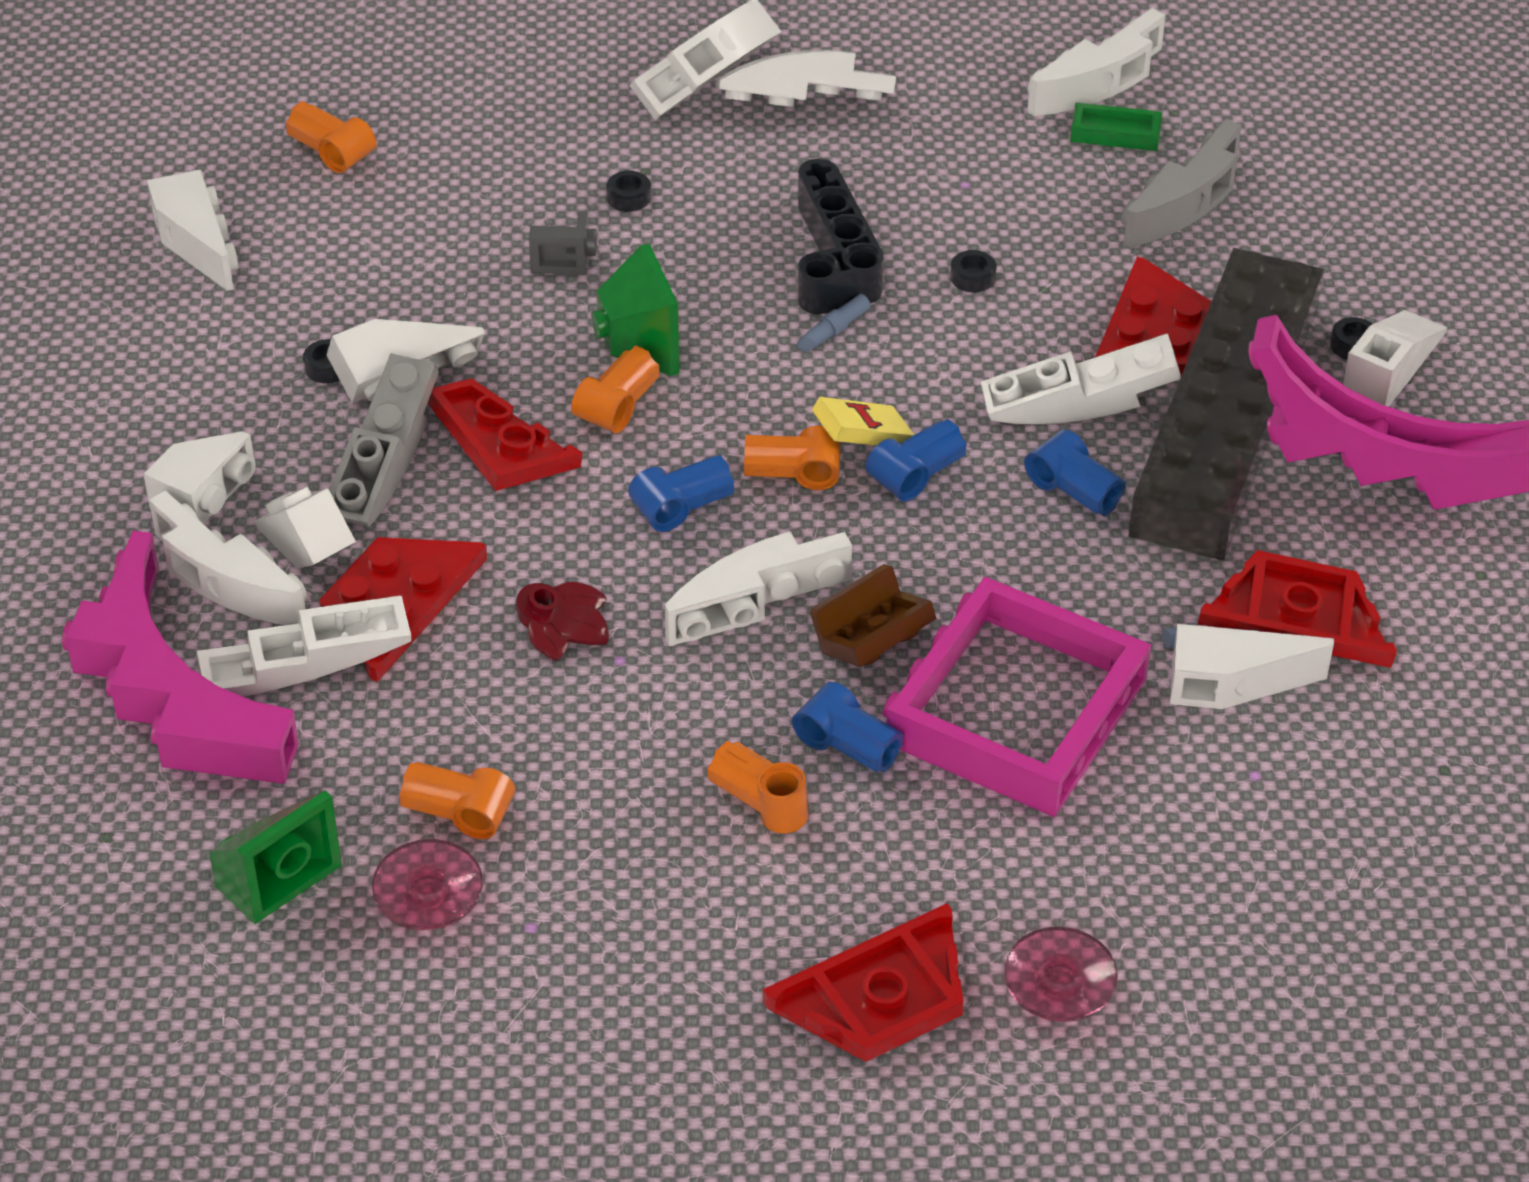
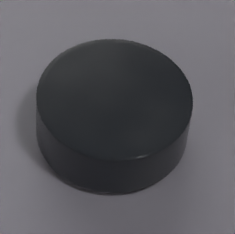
M631 170L621 171L612 175L607 181V201L610 206L617 210L625 212L637 211L646 207L651 201V182L646 175Z
M963 251L954 256L951 261V282L955 287L966 292L976 293L988 290L996 281V261L991 255L983 251Z
M1358 317L1339 320L1332 328L1330 339L1332 351L1339 357L1347 360L1350 350L1373 324Z
M331 339L316 341L309 345L303 353L305 374L315 382L327 384L340 381L327 357Z

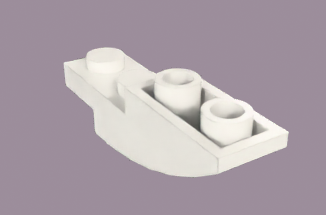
M751 0L671 51L665 59L633 80L629 86L656 121L714 79L716 80L780 35L781 30L758 0Z
M1151 8L1137 19L1131 20L1126 27L1111 38L1105 39L1099 46L1084 39L1072 49L1063 52L1059 58L1042 70L1035 72L1028 83L1027 113L1032 116L1056 114L1074 110L1075 103L1094 104L1117 95L1149 76L1151 57L1162 49L1166 15Z
M803 50L781 53L739 66L718 77L716 87L726 90L725 98L751 101V95L754 93L769 95L768 104L794 107L795 99L806 100L808 83H814L813 92L839 95L840 87L857 89V98L881 101L882 92L894 94L896 76L854 70L856 53Z
M1167 333L1076 364L1070 351L981 381V386L991 421L1013 424H1055L1089 420L1141 407L1137 393L1182 378Z
M166 490L149 499L155 535L163 541L168 571L205 598L246 616L281 625L299 623V610L305 609L304 600L307 599L305 587L297 576L292 573L287 575L278 567L264 547L259 546L257 548L242 534L226 542L219 531L215 529L210 531L200 522L195 511L187 503L180 504Z
M791 531L749 545L712 564L681 587L665 604V635L668 645L673 646L687 641L698 640L705 636L765 620V604L785 600L792 596L851 581L852 544L846 533L843 532L798 545Z

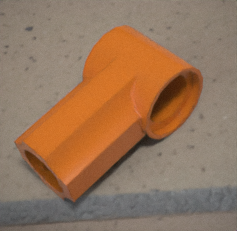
M304 101L299 102L292 108L291 114L285 122L287 135L317 150L324 164L336 173L345 172L376 149V137L365 121L357 117H351L344 122Z
M634 346L630 351L625 350L598 379L589 376L582 380L573 396L572 414L615 434L620 433L632 417L635 402L659 378V364L653 360L649 351Z
M822 425L810 426L804 429L799 436L745 435L744 476L796 478L807 489L816 491L826 490L833 487L839 479L841 442L833 441Z
M727 740L715 751L714 758L707 768L709 781L759 811L763 825L767 829L775 833L788 834L796 832L808 821L809 810L806 777L802 769L788 762L772 763L738 741L731 743Z
M416 762L410 763L405 771L399 797L401 807L450 819L457 829L465 835L485 840L492 838L496 834L515 796L516 788L508 776L493 768H477L471 775Z

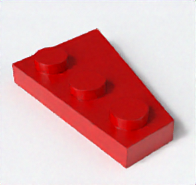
M470 378L433 388L428 405L495 491L581 468L583 452L571 444L563 448L550 439L551 431L538 422L530 426L513 414V405L474 379Z

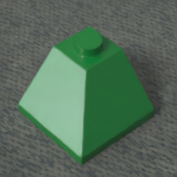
M650 243L640 245L597 290L598 310L591 312L593 329L597 339L604 338L612 356L618 358L625 350L630 351L634 346H638L649 351L653 360L659 364L660 373L669 376L680 374L678 302Z
M326 790L252 823L236 835L225 838L218 847L209 852L215 887L255 925L342 866L333 799Z

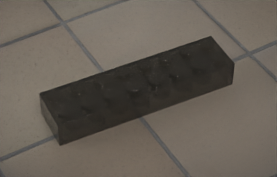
M1233 248L1133 494L1128 537L1225 561L1270 440L1267 420L1269 416H1272L1274 405L1269 398L1267 382L1261 370H1256L1251 363L1249 343L1254 340L1258 319L1277 315L1293 341L1303 350L1318 310L1324 275L1323 268L1267 256L1255 251Z

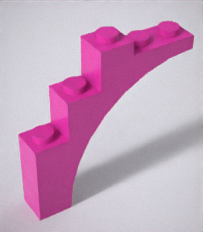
M1277 315L1258 319L1254 340L1249 343V356L1253 367L1256 370H1261L1267 382L1269 398L1274 405L1273 414L1267 420L1270 440L1274 445H1279L1288 463L1341 452L1345 467L1352 468L1360 486L1414 476L1417 489L1420 492L1425 491L1434 510L1529 492V420L1499 424L1456 423L1419 417L1381 405L1347 388L1319 368L1293 341Z
M133 530L125 550L120 549L117 552L113 578L109 586H103L101 589L98 603L82 600L74 619L68 620L65 624L62 645L63 649L69 652L73 673L107 677L106 693L108 697L113 698L117 719L152 724L151 741L152 744L158 746L162 767L285 784L299 745L294 710L256 702L217 686L192 670L166 644L151 618V594L159 569L153 534Z

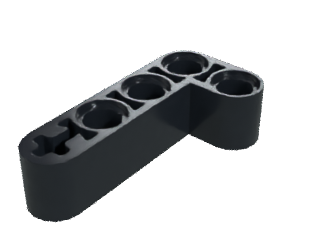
M827 159L807 160L800 165L798 170V209L819 251L807 254L799 261L798 304L808 313L826 314L834 309H839L858 294L865 295L870 304L874 303L881 297L883 291V252L838 167Z

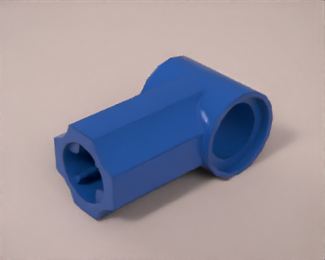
M949 419L943 422L938 421L902 443H898L895 439H886L879 443L867 458L866 472L899 500L907 502L917 497L923 491L931 475L965 456L967 443L955 423Z
M1061 430L1025 457L1024 466L1027 475L1038 488L1044 491H1052L1058 487L1094 513L1101 514L1104 517L1116 508L1117 503L1125 494L1126 481L1089 457L1088 449L1083 440L1070 430Z
M721 455L670 473H667L660 467L647 468L633 478L629 485L628 493L652 528L658 532H666L682 524L689 515L690 510L734 494V480L730 474L727 462Z
M827 682L792 718V726L796 735L809 747L824 751L829 746H832L875 772L882 771L885 773L895 762L896 756L903 746L904 733L860 709V704L852 692L837 682Z

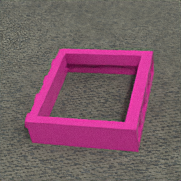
M984 576L973 593L966 592L958 604L956 615L949 626L943 624L938 629L932 643V648L924 659L919 657L913 663L907 683L900 693L894 691L889 696L882 716L887 718L886 724L904 733L901 751L1055 817L1147 680L1151 644ZM986 621L1108 671V674L1047 764L922 711Z

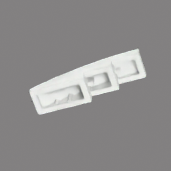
M402 596L299 610L298 624L249 630L248 644L197 651V664L200 675L223 689L246 697L314 680L363 663L411 642V632Z

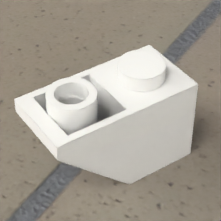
M241 431L173 444L143 474L148 502L149 499L166 490L180 504L187 503L195 511L199 521L204 524L212 515L221 510L225 501L241 484H245L250 480L256 470L251 435Z
M308 486L293 493H286L265 504L268 514L254 521L258 530L297 569L314 565L356 542L328 488L311 493Z

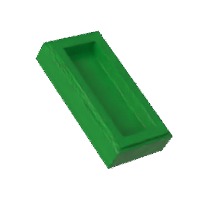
M1075 103L1070 142L1158 151L1162 112Z

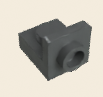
M578 212L576 227L530 226L531 273L586 275L588 256H596L597 231L596 229L588 228V212Z

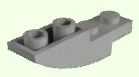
M1225 119L1214 133L1209 132L1205 136L1200 150L1194 157H1187L1183 165L1168 161L1157 175L1152 174L1149 177L1143 192L1136 200L1131 199L1123 211L1121 219L1122 224L1125 225L1123 245L1132 248L1169 236L1191 225L1222 202L1233 190L1241 124Z
M390 353L362 428L354 427L329 490L345 522L370 527L397 489L427 424L423 413L439 374L436 363Z

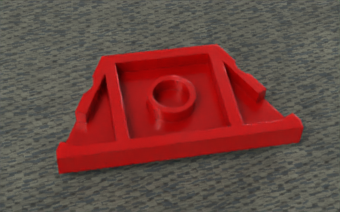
M1137 256L1095 357L1168 333L1181 378L1191 377L1214 319L1216 303L1145 258Z
M377 537L319 599L320 607L402 596L411 632V642L363 662L366 667V674L371 680L378 682L487 560V547L481 542Z
M1257 550L1244 563L1243 570L1240 573L1231 576L1223 585L1221 594L1211 604L1206 602L1201 607L1197 620V626L1333 638L1332 656L1392 668L1397 652L1394 643H1386L1378 628L1381 617L1374 604L1367 599L1365 595L1366 588L1357 571Z
M948 903L941 905L763 989L762 1003L768 1010L865 1062L963 1015L964 1003L961 980L958 976L957 946L954 944L952 908Z

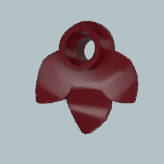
M571 581L555 587L544 583H532L524 586L519 591L515 602L518 618L528 628L531 644L545 656L559 661L567 650L568 642L585 645H606L609 641L606 621L598 611L604 606L607 598L600 590L593 586Z

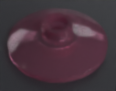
M439 839L416 840L399 846L382 859L372 879L373 898L380 912L393 923L414 930L440 929L460 921L476 906L483 888L481 868L474 856L455 843Z
M1047 927L1026 934L1010 949L1004 968L1005 983L1013 999L1029 1013L1057 1022L1078 1021L1101 1011L1112 999L1118 977L1115 960L1104 944L1088 933L1068 927ZM1054 983H1062L1065 985H1056Z

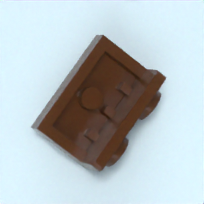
M882 564L810 610L822 654L857 667L876 662L883 652L899 642L914 638L918 635L921 628L937 619L932 601L900 591L894 568L886 564Z

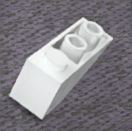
M201 169L147 180L152 213L161 243L226 291L233 290L231 271L239 269L233 242L224 243V241H229L224 214L215 215V213L220 212L217 193L214 186L206 187Z
M1407 310L1371 325L1348 354L1343 385L1381 405L1389 407L1446 334L1447 327Z
M373 319L333 335L327 357L352 403L364 398L372 401L390 353L436 363L437 369L450 363L453 367H458L470 362L477 356L485 332L482 327Z
M1177 624L1172 658L1170 704L1224 709L1325 680L1328 676L1334 639Z

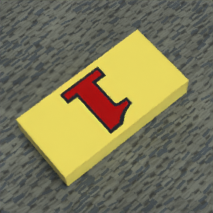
M819 397L812 409L814 415L833 441L877 446L886 439H895L898 443H902L915 435L891 405Z

